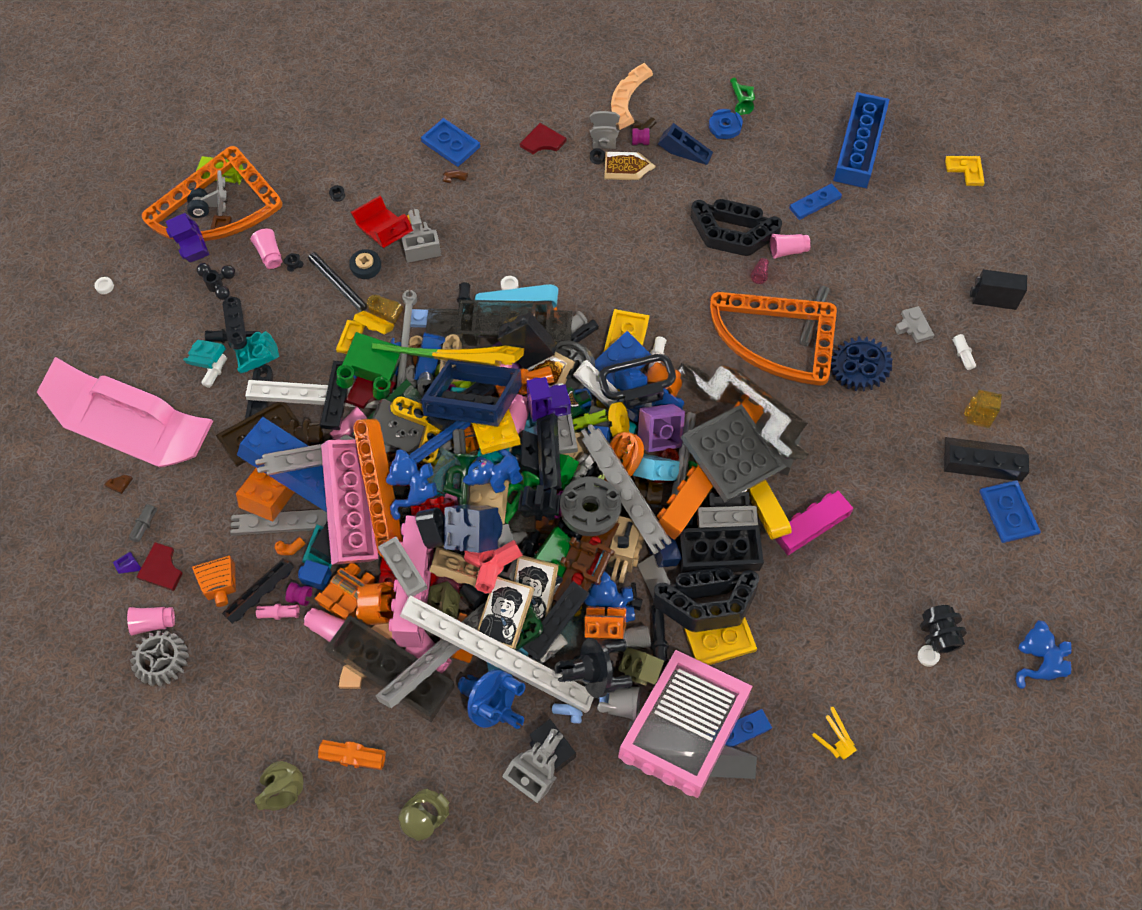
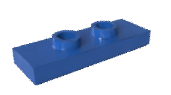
M831 183L791 204L789 209L800 220L841 199L842 194Z
M763 709L737 720L725 745L735 747L771 730L772 727ZM721 728L713 731L715 735L710 733L706 735L712 737V740L715 741Z

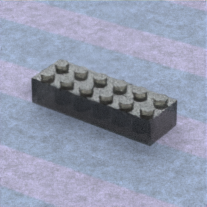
M351 615L348 616L325 648L329 657L380 690H383L418 660V658ZM435 670L413 691L408 693L400 703L429 722H432L455 688L454 681Z

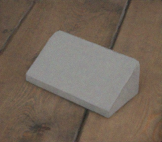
M654 555L637 565L652 598L654 596V587L658 583L671 584L664 568H658Z

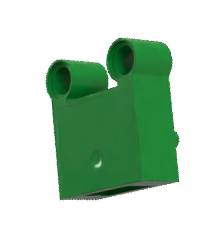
M356 332L343 364L337 369V385L344 389L350 388L353 385L354 376L374 382L373 396L376 399H387L402 353L373 349L372 343L391 346L398 345Z

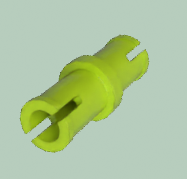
M603 409L592 414L585 413L582 417L572 419L574 431L586 428L590 424L596 425L609 421L606 410Z

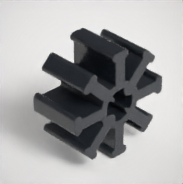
M537 485L536 490L530 486H525L524 491H520L518 512H523L522 516L526 518L535 515L536 521H542L543 516L549 520H554L555 515L559 516L561 495H556L557 490L553 488L543 491V485Z

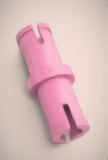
M275 604L274 606H257L259 610H256L257 619L274 618L275 620H280L287 617L298 618L300 614L299 605L281 606V604Z

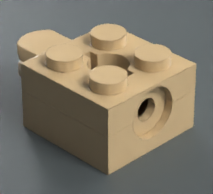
M619 516L618 523L620 525L610 546V549L614 550L615 554L611 556L608 566L614 568L611 580L616 581L620 569L619 583H624L626 572H632L633 566L637 567L639 553L643 547L644 538L632 519ZM628 522H632L629 547L618 548V536H624Z

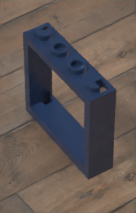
M448 360L421 399L424 416L498 427L522 386L521 370ZM454 379L506 387L496 405L441 398L443 392L448 389Z

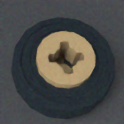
M362 249L351 256L349 267L352 274L357 278L370 279L380 272L381 259L375 251Z

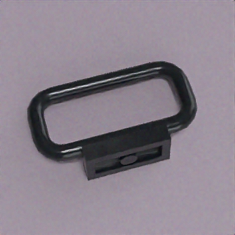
M654 354L607 366L600 371L598 380L605 397L611 400L624 399L625 407L628 409L663 400V388H667L675 382L676 372L669 357L664 354ZM657 361L665 364L668 372L666 380L615 393L609 390L606 376L610 373Z

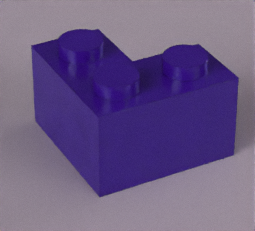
M186 213L166 221L168 226L166 231L170 238H174L175 242L179 243L181 248L179 253L183 259L193 262L210 255L198 224Z
M546 377L527 380V404L532 422L552 413L557 417L571 414V402L565 384L549 387Z

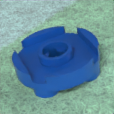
M720 109L715 111L713 116L710 117L709 129L717 139H730L740 134L743 121L737 112L734 114L730 109Z

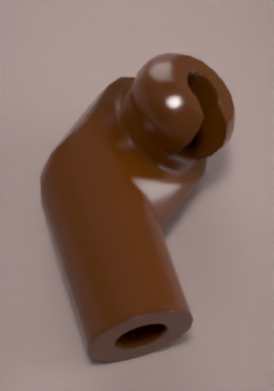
M459 170L446 171L443 173L444 177L442 180L447 183H451L452 178L466 181L468 173Z

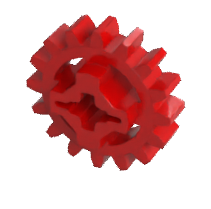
M443 495L434 496L419 506H411V514L416 516L419 511L438 507L442 511L443 516H445V507L455 506L454 499H446Z

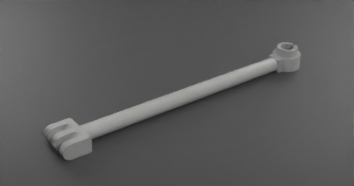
M406 290L402 295L405 313L401 347H408L412 308L417 303V295L412 290L410 291L411 297H409V290ZM402 353L399 362L396 389L405 381L407 354Z

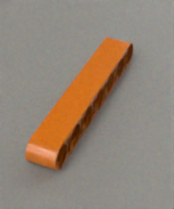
M361 419L354 423L353 429L377 551L383 557L378 546L394 537H397L399 542H403L399 519L395 520L390 512V505L394 502L395 496L393 486L386 483V477L390 472L380 423L376 419Z

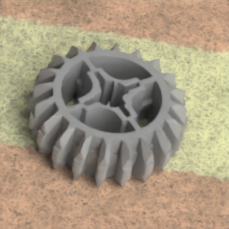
M157 630L156 636L153 633H149L148 639L142 637L143 643L141 645L136 644L138 650L132 651V655L135 656L130 659L133 664L131 667L132 671L136 672L135 676L138 679H141L144 684L148 683L150 686H154L156 683L158 686H162L164 681L170 684L171 677L175 680L178 679L177 672L184 673L181 666L188 665L187 661L184 660L189 658V654L186 652L188 650L187 646L181 638H178L177 634H171L169 631L162 633ZM169 645H172L174 648V657L168 654ZM145 659L150 661V672L145 668Z

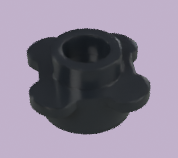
M295 253L287 255L283 260L289 272L294 271L296 268H302L304 265L300 260V255Z

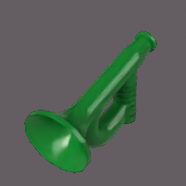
M732 78L730 82L738 99L735 112L739 115L750 114L754 109V86L740 85L736 78ZM742 91L747 92L748 97L744 96Z
M522 471L523 485L521 483L509 484L507 499L514 490L518 491V494L512 504L507 501L505 524H509L508 522L518 509L520 491H524L525 486L534 488L540 485V479L534 474Z

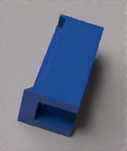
M424 332L420 348L441 349V344L445 342V337ZM418 356L414 379L418 381L420 374L423 372H430L434 377L438 359Z

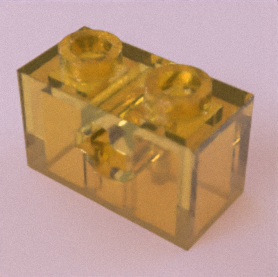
M978 390L976 395L971 397L970 404L965 408L964 416L967 417L966 423L990 428L1000 412L1002 394Z

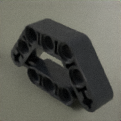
M725 199L716 200L714 205H709L703 200H695L691 206V219L708 248L749 256L770 243L772 234H780L782 220L776 216L770 218L763 217V210L757 206ZM716 220L752 229L746 233L719 227Z
M726 567L681 573L676 577L675 584L669 585L662 582L654 587L653 605L691 632L739 626L743 622L756 595L759 575L752 570H746L740 575H733L732 570ZM730 590H733L729 600L697 604L691 600L727 594Z

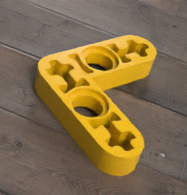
M397 397L391 403L390 409L394 415L425 426L419 448L429 441L427 439L428 433H433L436 436L442 432L428 423V420H425L427 416H424V413L422 418H417L414 415V409H420L423 412L421 403L405 397ZM399 402L402 403V410H399L397 405ZM439 448L429 455V459H423L419 463L424 465L435 461Z

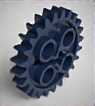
M858 336L857 341L851 338L850 343L844 341L843 346L838 345V350H834V355L831 358L832 375H836V381L841 380V386L847 383V389L855 386V391L859 387L863 391H865L866 387L873 390V385L880 387V381L885 383L886 377H890L893 360L891 352H887V346L882 347V342L875 344V339H872L870 342L868 337L861 340L860 336Z

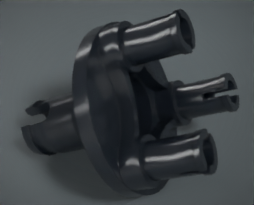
M607 638L586 639L581 647L578 659L556 663L555 674H562L558 681L571 682L581 680L587 692L594 698L604 697L608 693L615 692V690L630 689L632 687L630 675L612 676L615 667H612L614 662L609 655L613 652H625L627 648L624 638L608 640Z

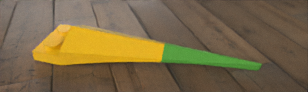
M372 343L373 349L445 361L455 360L499 367L501 364L512 365L524 354V348L506 345L474 349H423Z

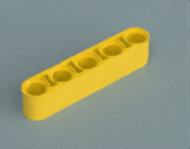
M766 480L745 491L749 492V500L752 506L757 507V515L771 540L791 534L790 523Z

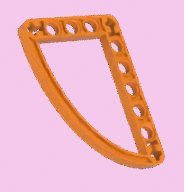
M230 146L144 210L142 219L156 233L169 239H174L169 237L166 231L167 227L159 223L187 202V197L192 191L188 189L189 184L195 182V189H204L217 179V170H220L221 175H223L232 167L257 194L265 206L237 222L216 229L201 231L204 241L229 237L255 226L280 210L282 200L236 146ZM218 162H223L222 168H215ZM243 163H246L247 168L245 170H240L239 166ZM205 172L210 173L209 178L202 179V175ZM252 175H257L258 178L256 181H249V178ZM262 187L268 188L265 194L259 193ZM177 193H183L181 199H174ZM270 196L272 197V199H273L274 201H276V204H275V205L272 204L271 201L269 200V197H270ZM164 203L169 204L168 209L161 210V206Z
M716 292L711 296L710 311L715 329L727 346L742 359L763 371L788 380L819 386L825 385L828 382L837 308L834 304ZM734 300H740L742 304L740 306H734L732 302ZM752 302H758L760 306L757 308H752L750 304ZM774 303L778 305V308L771 310L768 305ZM793 305L796 307V310L790 312L786 307ZM807 307H812L815 311L813 313H807L804 309ZM719 311L819 320L813 373L782 366L753 353L730 334L721 319ZM824 324L830 325L831 330L824 331L821 326ZM826 340L830 345L822 347L819 342ZM820 356H824L828 361L820 363L817 359ZM820 369H823L822 379L819 378Z

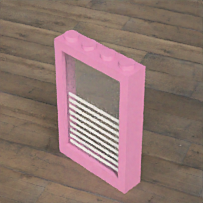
M675 650L621 744L618 758L627 765H633L641 769L647 775H653L661 779L667 785H673L681 789L686 795L699 798L750 696L753 686Z

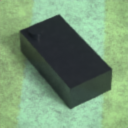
M759 525L684 528L677 537V545L682 557L679 562L680 574L721 567L729 568L732 572L760 571L764 564Z

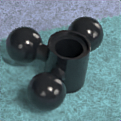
M199 264L197 266V273L203 277L208 290L215 292L216 297L220 300L228 298L230 291L226 286H223L222 279L233 278L235 276L234 267L225 265L222 267L221 273L218 274L216 270H211L208 264Z

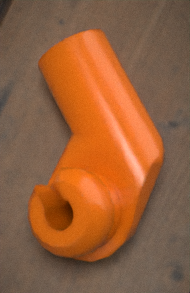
M299 537L292 544L278 541L274 548L279 555L292 556L306 543Z

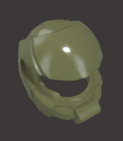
M276 761L269 765L260 777V783L266 786V788L264 789L265 791L255 798L257 808L259 810L271 809V811H275L294 804L298 800V795L302 792L304 784L303 775L299 768L283 761Z
M429 789L417 792L407 801L399 813L398 819L401 829L407 836L414 838L416 841L427 839L433 834L434 829L439 827L448 817V805L450 802L442 793L438 794ZM421 802H429L434 805L438 811V816L427 812L421 805Z

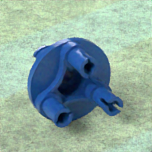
M502 669L491 670L480 679L469 674L467 675L469 679L461 677L458 682V690L469 697L468 715L474 724L487 728L500 721L510 724L515 729H519L520 725H523L524 717L513 712L511 705L515 695L520 696L524 693V683L514 679L511 674Z

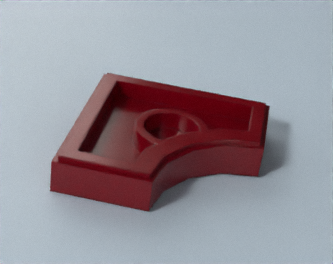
M539 123L520 143V147L531 154L544 149L557 152L567 140L566 137Z
M357 377L346 398V403L364 409L370 402L378 400L373 396L374 382ZM394 381L391 382L390 394H392L396 387V382Z
M155 542L137 575V579L174 591L183 575L173 565L174 549Z

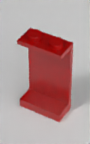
M381 196L351 212L356 225L383 248L413 231L408 217L405 214L399 217L386 208Z

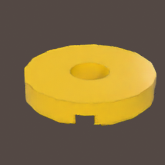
M622 402L612 403L608 410V420L612 421L610 432L615 437L619 433L629 432L630 425L625 405Z

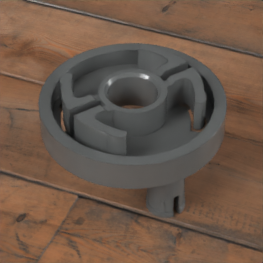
M574 341L557 343L556 352L575 361L571 372L566 377V388L572 387L574 390L586 388L573 374L586 359L595 367L592 353L587 347Z
M582 477L576 479L564 489L561 495L560 514L562 520L572 531L584 536L604 534L611 530L619 519L621 512L619 492L609 482L601 478ZM590 502L594 503L598 510L587 512L582 506Z

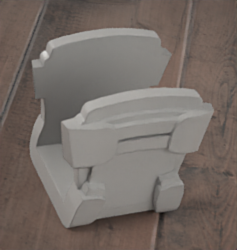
M598 111L590 114V121L594 124L593 129L590 130L591 138H593V148L616 149V138L619 134V130L616 129V123L619 122L620 115L610 111Z

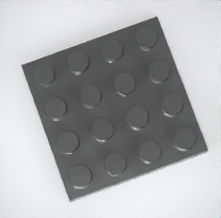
M742 404L684 433L680 437L725 503L786 468Z

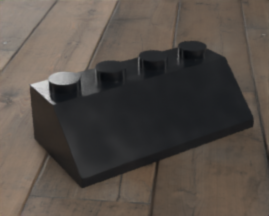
M945 437L944 472L1023 482L1029 474V454L1021 446Z

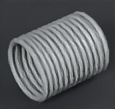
M646 625L625 629L623 638L626 641L627 647L636 650L651 646L650 635Z

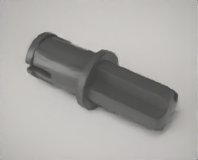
M146 504L139 518H136V524L129 535L131 541L138 543L146 529L150 528V522L157 512L154 506Z

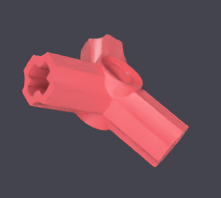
M513 540L495 551L490 550L481 553L465 551L464 560L466 563L480 568L475 585L476 589L484 593H492L497 576L503 571L504 566L523 555L517 543Z

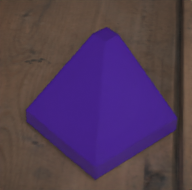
M131 552L113 562L119 574L136 572L141 569Z

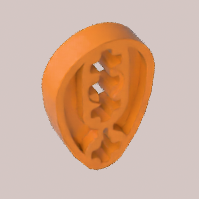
M622 432L612 439L610 446L631 477L643 458L644 445L639 436L629 432Z

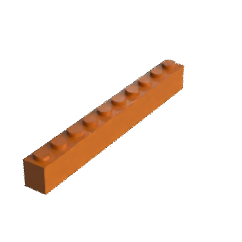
M754 385L751 390H745L740 397L743 401H738L733 408L742 404L756 424L773 398ZM699 464L696 468L694 466L690 468L686 474L688 479L686 481L682 480L676 488L679 491L677 495L673 493L666 502L669 504L667 509L663 507L656 516L666 534L674 540L683 531L713 487Z

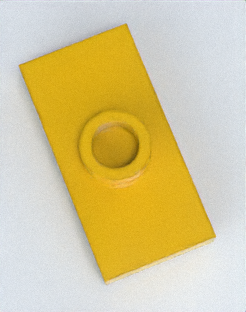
M366 311L354 315V321L367 326L372 331L386 334L394 328L393 323Z

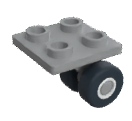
M217 170L216 191L207 194L202 188L189 189L192 191L187 197V211L191 217L202 218L207 216L209 207H217L218 216H222V212H225L226 206L225 202H223L226 201V190L223 189L225 188V177H222L220 170Z

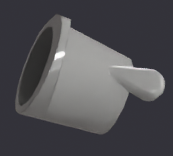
M640 687L619 689L609 693L608 703L600 702L597 706L598 711L629 718L635 722L639 714Z

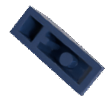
M674 123L663 132L658 142V145L670 154L705 165L709 163L713 154L710 149Z

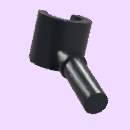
M628 522L624 536H618V548L629 547L632 522Z
M631 583L633 601L630 602V605L634 607V610L640 611L643 599L636 598V583Z

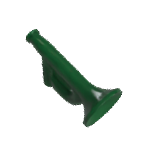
M454 454L459 460L460 465H453L446 472L445 485L442 492L458 497L459 505L467 503L468 485L463 482V479L468 475V469L471 463L478 458V455ZM456 473L460 474L459 490L453 487V477Z

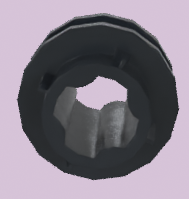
M939 605L927 609L922 614L924 621L920 624L922 631L930 632L924 640L927 645H932L933 651L939 654L949 653L965 645L963 637L967 632L965 627H957L956 624L962 621L961 614L954 612L953 607H950V605Z

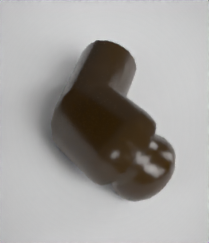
M652 117L645 123L635 120L632 127L639 130L649 128L650 130L656 124V120Z

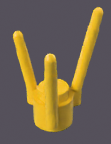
M831 707V712L840 728L839 730L829 715L826 716L830 726L840 739V741L834 744L836 749L816 733H813L812 736L830 750L836 758L841 756L844 760L857 751L835 708Z

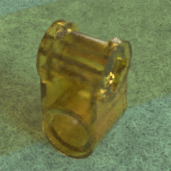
M372 295L367 299L369 313L396 324L403 311V306L400 303L379 295Z

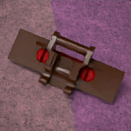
M617 522L611 530L598 536L583 535L580 542L574 537L571 538L569 542L571 548L566 558L562 557L560 561L561 566L567 568L563 576V581L555 592L554 601L557 602L573 581L587 592L592 583L600 586L603 572L611 556L615 554V551L610 549L609 546L620 523ZM602 554L601 560H600V562H599V564H598V566H597V568H596V570H595L593 576H591L592 573H593V571H594V569H595V567H596V565H597V563H598V560H599V558H600V555Z

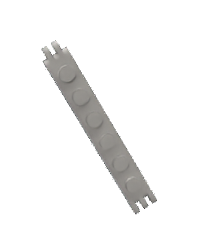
M590 424L588 426L590 434L586 429L581 431L585 437L582 439L583 443L607 481L618 490L622 505L654 554L658 553L655 544L662 550L665 546L661 540L664 539L665 543L669 545L672 543L601 430L599 428L595 430L593 425Z
M322 444L262 455L263 459L255 460L256 465L264 464L263 467L257 468L258 473L266 472L267 475H274L322 466ZM384 444L386 452H397L396 449Z
M324 510L280 512L273 522L255 514L232 515L231 520L239 522L231 523V528L238 529H232L230 535L312 531L315 529L316 524L324 527L328 520L327 512Z

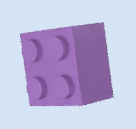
M674 404L640 408L638 436L643 442L644 449L647 452L681 448L683 441L680 437L683 435L685 411Z

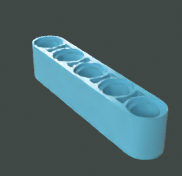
M540 285L478 293L475 295L473 313L479 316L489 311L496 316L553 309L557 306L558 288L554 285Z

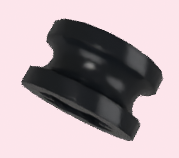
M600 148L593 149L590 152V161L593 164H602L605 161V152Z
M339 185L331 187L329 190L330 198L335 202L342 201L345 198L344 188Z

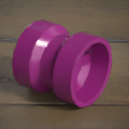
M632 128V145H649V128H644L643 130Z
M291 582L286 591V602H298L302 606H308L309 601H306L305 598L306 596H312V587H301L298 583Z

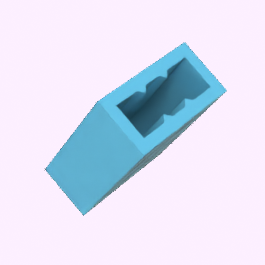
M644 453L633 475L649 480L677 481L680 461Z

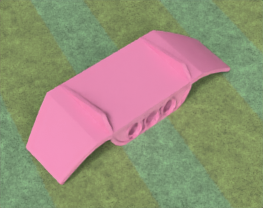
M57 357L54 358L37 391L63 428L158 467L174 465L196 457L213 423L212 419L195 417L174 410L173 407L159 397L110 377L100 376L97 379L89 376Z

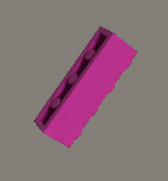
M839 490L834 494L828 493L822 498L821 502L811 504L806 509L807 511L802 514L799 512L791 518L789 522L792 530L791 534L775 539L787 556L851 515L853 507Z

